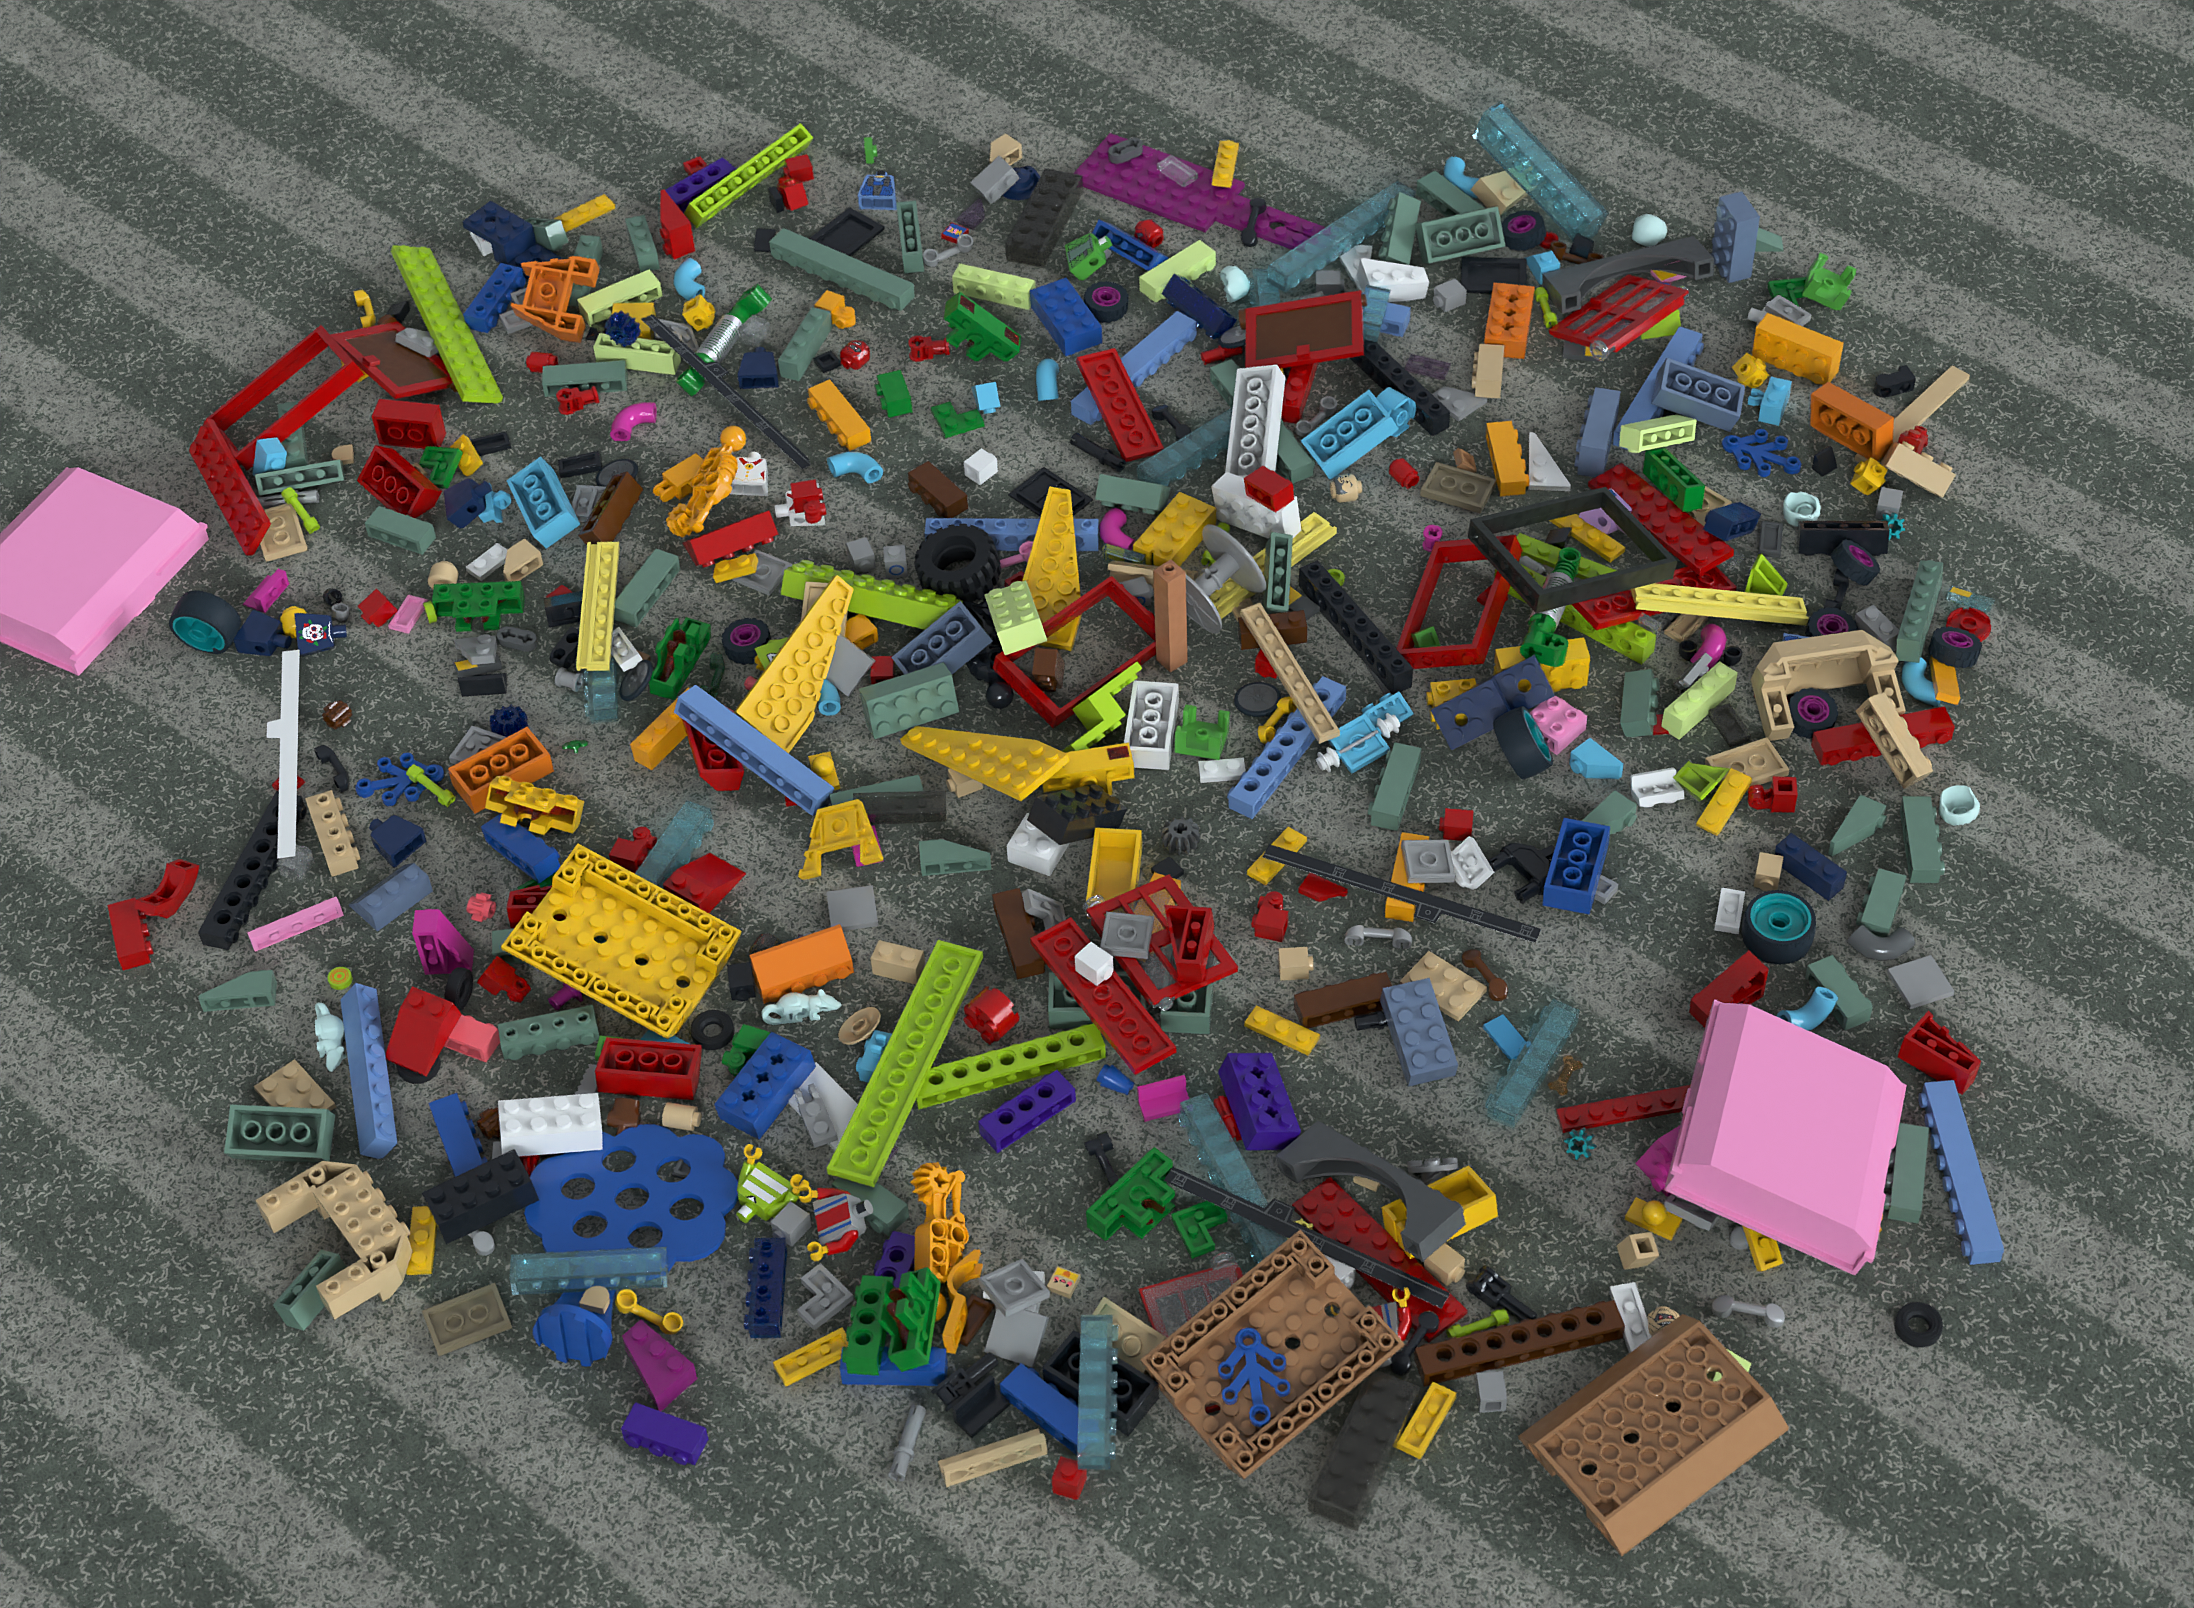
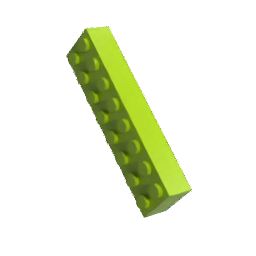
M801 560V562L784 569L781 595L804 600L806 582L829 583L835 575H838L854 589L848 606L849 612L924 630L958 602L961 601L963 603L962 600L956 599V596L951 594L937 595L934 590L923 589L921 591L909 584L900 586L896 585L892 580L883 579L879 581L875 580L874 576L871 575L858 576L854 575V572L850 570L837 571L830 565H821L820 567L814 565V562L809 560Z

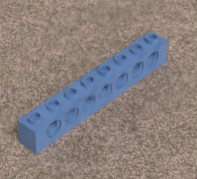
M926 518L925 541L929 534L936 533V530L941 527L944 529L951 524L955 526L967 524L968 527L973 525L978 527L979 530L983 529L986 531L988 536H991L996 551H1019L1020 546L1024 542H1034L1040 519ZM1073 519L1076 551H1099V519Z
M1322 676L1318 683H1314L1312 687L1330 716L1333 717L1346 700V686ZM1298 708L1295 712L1289 714L1284 726L1277 729L1273 740L1266 743L1261 755L1254 758L1250 769L1247 772H1243L1238 784L1229 790L1227 795L1229 809L1253 819L1316 739Z

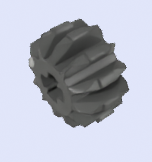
M1182 816L1177 820L1172 817L1171 822L1165 821L1164 828H1162V844L1164 847H1168L1169 853L1176 849L1178 855H1180L1181 850L1189 854L1190 849L1196 850L1197 843L1200 840L1198 824L1193 823L1192 818L1184 820Z

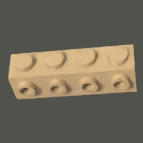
M332 790L305 798L331 876L358 869L357 860H360L357 847L351 846V844L355 843L351 830L346 831L345 829L349 827L346 815H340V811H343L340 798H334Z

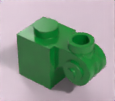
M743 1024L740 1031L736 1032L733 1037L731 1051H725L722 1057V1064L728 1067L729 1072L733 1076H737L745 1066L746 1060L753 1056L770 1032Z

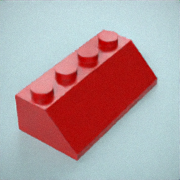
M378 445L374 446L357 479V482L388 509L409 515L412 518H417L432 509L442 493L437 486L397 451Z
M768 510L682 542L695 565L702 564V567L705 568L715 564L714 559L722 557V560H726L735 556V551L741 549L742 553L752 550L754 549L753 544L761 542L762 545L774 541L773 537L779 534Z
M682 719L699 776L716 791L739 790L744 775L742 763Z
M606 1037L595 1069L597 1091L602 1093L694 1100L699 1084L702 1045Z

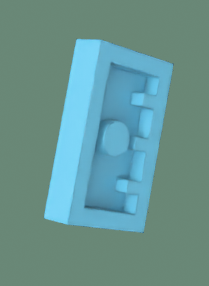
M1400 692L1394 695L1387 693L1379 699L1380 703L1374 706L1371 703L1361 710V715L1365 713L1375 727H1377V718L1385 720L1386 713H1389L1391 716L1395 715L1400 723L1414 714Z

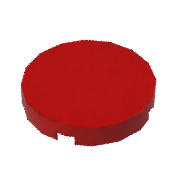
M1962 607L1955 609L1948 615L1946 627L1969 631V633L1979 638L1981 642L1987 639L1991 632V621L1983 611L1970 607L1968 610Z

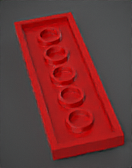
M1113 348L1077 357L1076 364L1122 459L1129 462L1163 453L1164 447L1116 349Z

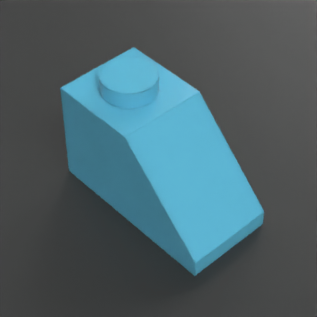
M1553 251L1525 257L1527 265L1539 285L1543 284V273L1560 268V263Z
M996 382L971 387L978 411L983 410L984 414L996 412L995 408L1000 407Z
M277 437L257 440L253 476L255 474L285 469L287 451Z
M1591 738L1571 751L1569 763L1574 773H1580L1585 778L1599 779L1621 778L1624 764Z

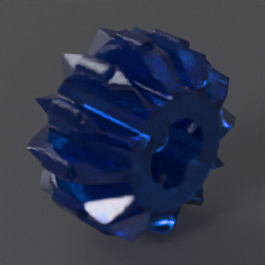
M623 311L614 312L604 326L606 329L605 334L610 336V340H614L616 345L621 344L623 347L626 345L631 346L641 332L639 329L640 324L635 322V318L630 317L629 312L624 314Z
M512 704L509 707L502 705L500 710L494 709L493 715L490 716L491 732L508 737L528 727L527 714H525V711H522L520 706L514 708Z

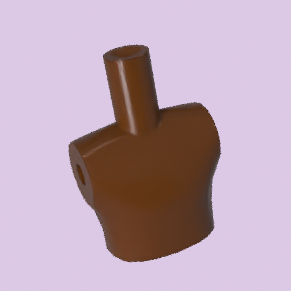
M629 1098L615 1099L614 1106L607 1116V1126L617 1128L616 1136L625 1129L637 1127L640 1124V1101Z

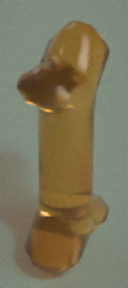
M1571 1055L1564 1056L1563 1062L1565 1066L1559 1078L1548 1083L1549 1089L1556 1090L1560 1096L1568 1093L1566 1085L1573 1071L1583 1068L1582 1062L1574 1060Z

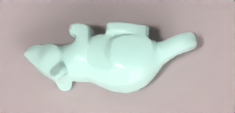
M822 989L818 990L817 995L791 992L783 995L776 1004L766 1005L762 1010V1018L765 1023L771 1025L803 1022L802 1018L808 1016L811 1021L820 1020L818 1012L837 1010L842 1004L832 996L825 994ZM774 1012L780 1015L781 1018H771L769 1014Z
M319 1002L315 1005L317 1015L315 1032L319 1040L317 1042V1051H319L320 1058H323L325 1054L327 1055L326 1067L330 1072H333L341 1064L342 1060L347 1057L343 1053L344 1047L342 1046L345 1037L344 1024L340 1018L330 1014L324 1003Z

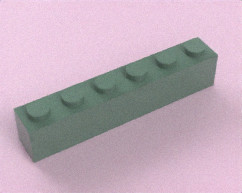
M1933 560L1920 561L1897 637L1896 656L1898 661L1920 662L1942 586L1943 562H1935Z

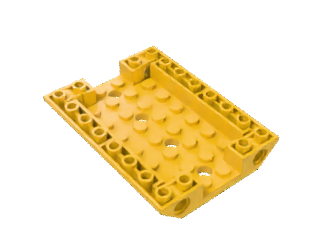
M577 844L553 876L552 888L532 914L529 912L525 913L502 944L501 949L669 1039L680 1031L728 962L741 935V930L590 849ZM556 914H562L566 917V919L563 921H556L553 918V916ZM603 936L607 941L605 943H597L594 938ZM638 958H644L648 961V963L646 965L641 966L638 965L635 962V960H637ZM684 980L689 983V986L681 988L676 983Z

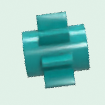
M1891 513L1890 517L1883 514L1881 521H1887L1888 526L1889 524L1893 525L1892 529L1889 528V540L1892 536L1899 539L1901 531H1905L1902 525L1904 519H1897L1896 513Z
M1582 1128L1579 1133L1573 1129L1570 1131L1572 1138L1564 1140L1569 1147L1566 1153L1572 1152L1575 1154L1576 1160L1580 1158L1581 1154L1586 1158L1590 1157L1591 1153L1588 1149H1595L1597 1147L1596 1144L1592 1143V1138L1595 1135L1585 1133V1128ZM1583 1140L1585 1144L1578 1148L1576 1143Z

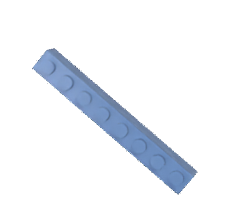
M1176 311L1121 358L1134 388L1141 386L1145 378L1155 374L1159 366L1166 364L1173 354L1179 353L1187 342H1192L1196 338L1195 320ZM1088 387L1071 400L1072 415L1087 424L1092 425L1096 420L1100 421L1103 418Z
M1679 326L1616 427L1613 445L1620 447L1621 425L1661 418L1663 416L1664 408L1651 404L1657 372L1666 358L1693 367L1696 355H1700L1703 351L1704 343H1701L1703 334Z
M694 685L678 696L674 710L675 714L810 815H815L817 809L824 808L830 803L829 794H832L834 791L832 785L700 687Z
M355 983L340 1001L360 1155L381 1159L397 1144L377 990Z
M1954 1080L1924 1083L1922 1093H1919L1918 1096L1919 1105L1921 1108H1925V1126L1931 1128L1932 1132L1930 1136L1932 1149H1937L1938 1153L1936 1157L1938 1170H1943V1188L1945 1192L1949 1191L1950 1194L1949 1209L1951 1213H1955L1957 1218L1955 1220V1230L1957 1235L1961 1234L1963 1239L1961 1242L1962 1254L1968 1257L1970 1265L2001 1262L2004 1252L2003 1243Z

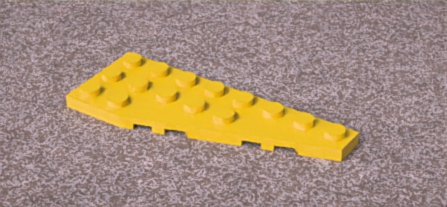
M915 726L900 738L901 743L908 749L1019 801L1024 800L1070 761L1067 753L1033 739Z

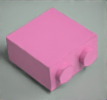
M1557 696L1540 703L1530 712L1539 726L1550 751L1556 755L1586 730L1587 716Z

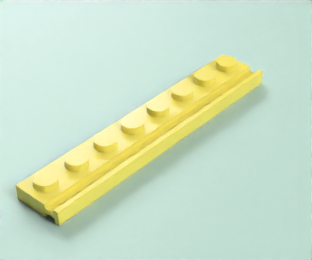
M1315 512L1300 522L1301 531L1293 538L1291 567L1337 534V527L1330 526L1327 520ZM1266 548L1253 556L1263 575ZM1229 578L1222 584L1223 587L1220 590H1215L1209 598L1222 619L1232 612L1235 606L1237 608L1240 602L1252 597L1256 593L1246 590Z
M587 542L576 661L577 671L587 668V671H610L619 542H597V544Z
M1656 583L1631 589L1636 609L1795 625H1807L1809 617L1806 616L1807 610L1803 598Z

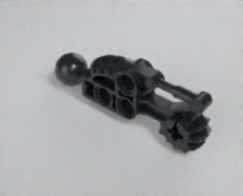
M983 598V602L980 604L964 601V606L993 640L970 659L966 665L970 673L977 680H984L989 683L985 696L988 704L996 709L1006 708L1012 703L1014 692L1011 686L993 669L995 657L1003 649L985 598Z

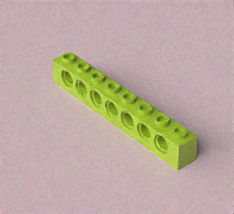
M800 123L690 202L684 215L698 228L785 165V159L796 157L807 149L813 139L812 135Z
M1522 565L1543 588L1547 577ZM1510 586L1508 594L1526 603L1514 588ZM1567 605L1561 616L1560 622L1641 665L1654 652L1656 635L1631 621L1595 630L1572 605Z
M1093 1023L1068 1031H1060L1046 1037H1038L1028 1042L1012 1044L1006 1048L990 1050L977 1056L965 1057L955 1062L943 1063L930 1069L915 1101L919 1110L1050 1074L1056 1070L1061 1071L1106 1058L1105 1043L1099 1029Z

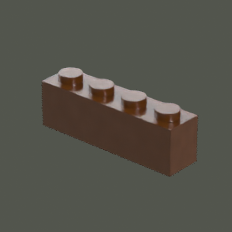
M628 471L612 476L579 532L578 536L586 545L587 542H591V544L613 542L616 535L622 530L624 521L630 516L631 509L639 501L643 488Z
M1020 888L992 894L993 908L1017 980L1045 973L1044 965L1046 963L1030 942V938L1039 933H1034L1033 915H1028L1025 911Z
M1382 972L1378 974L1373 973L1359 979H1350L1335 985H1326L1311 991H1302L1294 995V1009L1301 1026L1307 1029L1353 1018L1355 1015H1364L1376 1012L1377 1010H1383L1380 1002L1382 989L1391 987L1392 984L1387 972Z

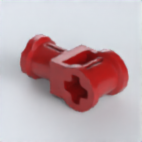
M913 336L908 340V345L911 348L909 358L912 361L921 362L933 359V355H950L949 343L946 341V338L944 340L932 341L931 336Z
M595 386L583 391H579L578 387L572 389L564 388L556 394L557 400L560 403L558 409L563 415H570L576 411L583 410V405L599 403Z

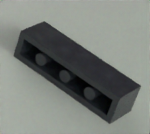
M1798 521V553L1806 556H1813L1814 554L1831 556L1835 548L1843 540L1847 539L1859 544L1872 556L1888 554L1890 531L1888 522Z

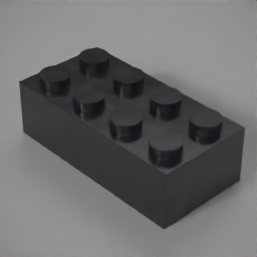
M1092 784L1036 796L1027 821L1058 845L1093 838L1095 828L1119 829L1127 808L1120 804L1117 798L1107 794L1101 786Z
M515 1149L422 1192L446 1245L539 1201L533 1183Z
M1075 1330L1069 1334L1042 1367L1043 1379L1046 1383L1054 1384L1062 1395L1073 1399L1079 1406L1126 1436L1132 1433L1159 1399L1158 1382Z

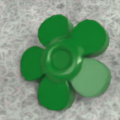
M573 740L562 745V749L570 748L574 750V753H578V748L587 746L588 742L585 740Z

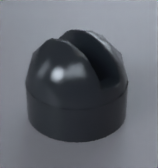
M329 588L323 593V600L326 604L333 606L342 601V594L335 588ZM329 593L335 598V603H332L333 601L328 596Z

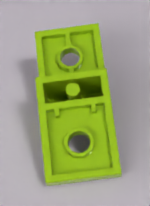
M1138 662L1125 669L1072 709L1088 731L1063 749L1062 752L1089 749V747L1122 724L1120 719L1126 714L1112 696L1138 678L1136 673L1142 669Z

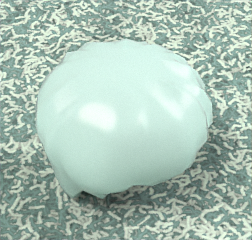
M1644 214L1634 221L1632 239L1638 244L1651 247L1657 245L1666 237L1667 226L1657 216Z
M1226 266L1220 272V278L1223 281L1227 302L1232 303L1246 296L1250 288L1246 274L1236 266Z
M1802 491L1797 493L1790 492L1785 497L1783 514L1790 525L1798 527V521H1817L1820 516L1821 507L1817 497Z
M1954 785L1942 791L1938 812L1941 818L1948 824L1953 826L1968 824L1975 820L1979 814L1980 803L1970 787Z

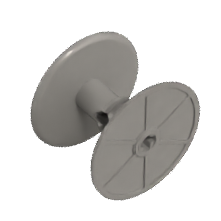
M1208 524L1203 528L1202 536L1205 546L1215 562L1208 568H1203L1202 574L1195 580L1186 575V615L1208 632L1216 634L1222 629V620L1209 596L1215 590H1220L1223 587L1222 584L1229 578L1241 587L1254 593L1263 592L1266 589V581L1256 561L1234 537L1223 529Z

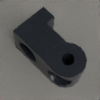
M1903 365L1899 367L1898 372L1878 375L1873 392L1878 397L1887 398L1914 391L1916 378L1909 367Z
M571 626L556 644L550 654L551 663L567 670L575 662L578 650V629Z

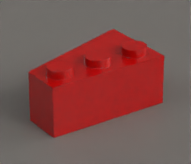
M1928 1011L1904 1037L1898 1058L1937 1081L1954 1080L1957 1092L1963 1095L1974 1082L1981 1060L1961 1041L1956 1042L1949 1035V1030L1945 1026L1940 1027L1933 1020L1934 1015Z

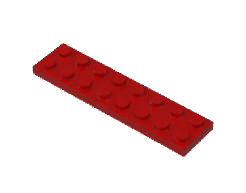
M206 418L203 425L199 428L194 442L190 445L189 453L243 552L248 556L254 555L271 522L215 421Z
M1622 462L1588 481V487L1592 490L1603 487L1613 489L1632 508L1631 514L1639 520L1658 542L1699 576L1734 556V549L1720 538L1703 530L1704 526L1685 511H1682L1671 500Z
M1689 567L1676 569L1673 579L1656 583L1736 591L1737 589L1717 567L1700 576ZM1631 589L1571 604L1595 630L1664 613L1636 609Z
M1071 917L1030 938L1033 948L1134 1075L1176 1053V1046L1114 969L1110 978L1103 980L1098 986L1075 971V955L1091 941Z
M1331 1177L1292 1204L1295 1207L1294 1211L1306 1223H1312L1313 1229L1316 1232L1447 1291L1414 1258L1410 1259L1399 1246V1243ZM1355 1269L1388 1303L1397 1302L1392 1296L1393 1290L1396 1287ZM1397 1288L1398 1297L1403 1299L1405 1292ZM1411 1294L1409 1299L1406 1300L1407 1304L1410 1305L1412 1327L1415 1330L1419 1326L1418 1317L1422 1312L1432 1311L1438 1315L1439 1328L1433 1333H1426L1423 1337L1428 1343L1467 1314V1309L1452 1294L1449 1295L1442 1308Z

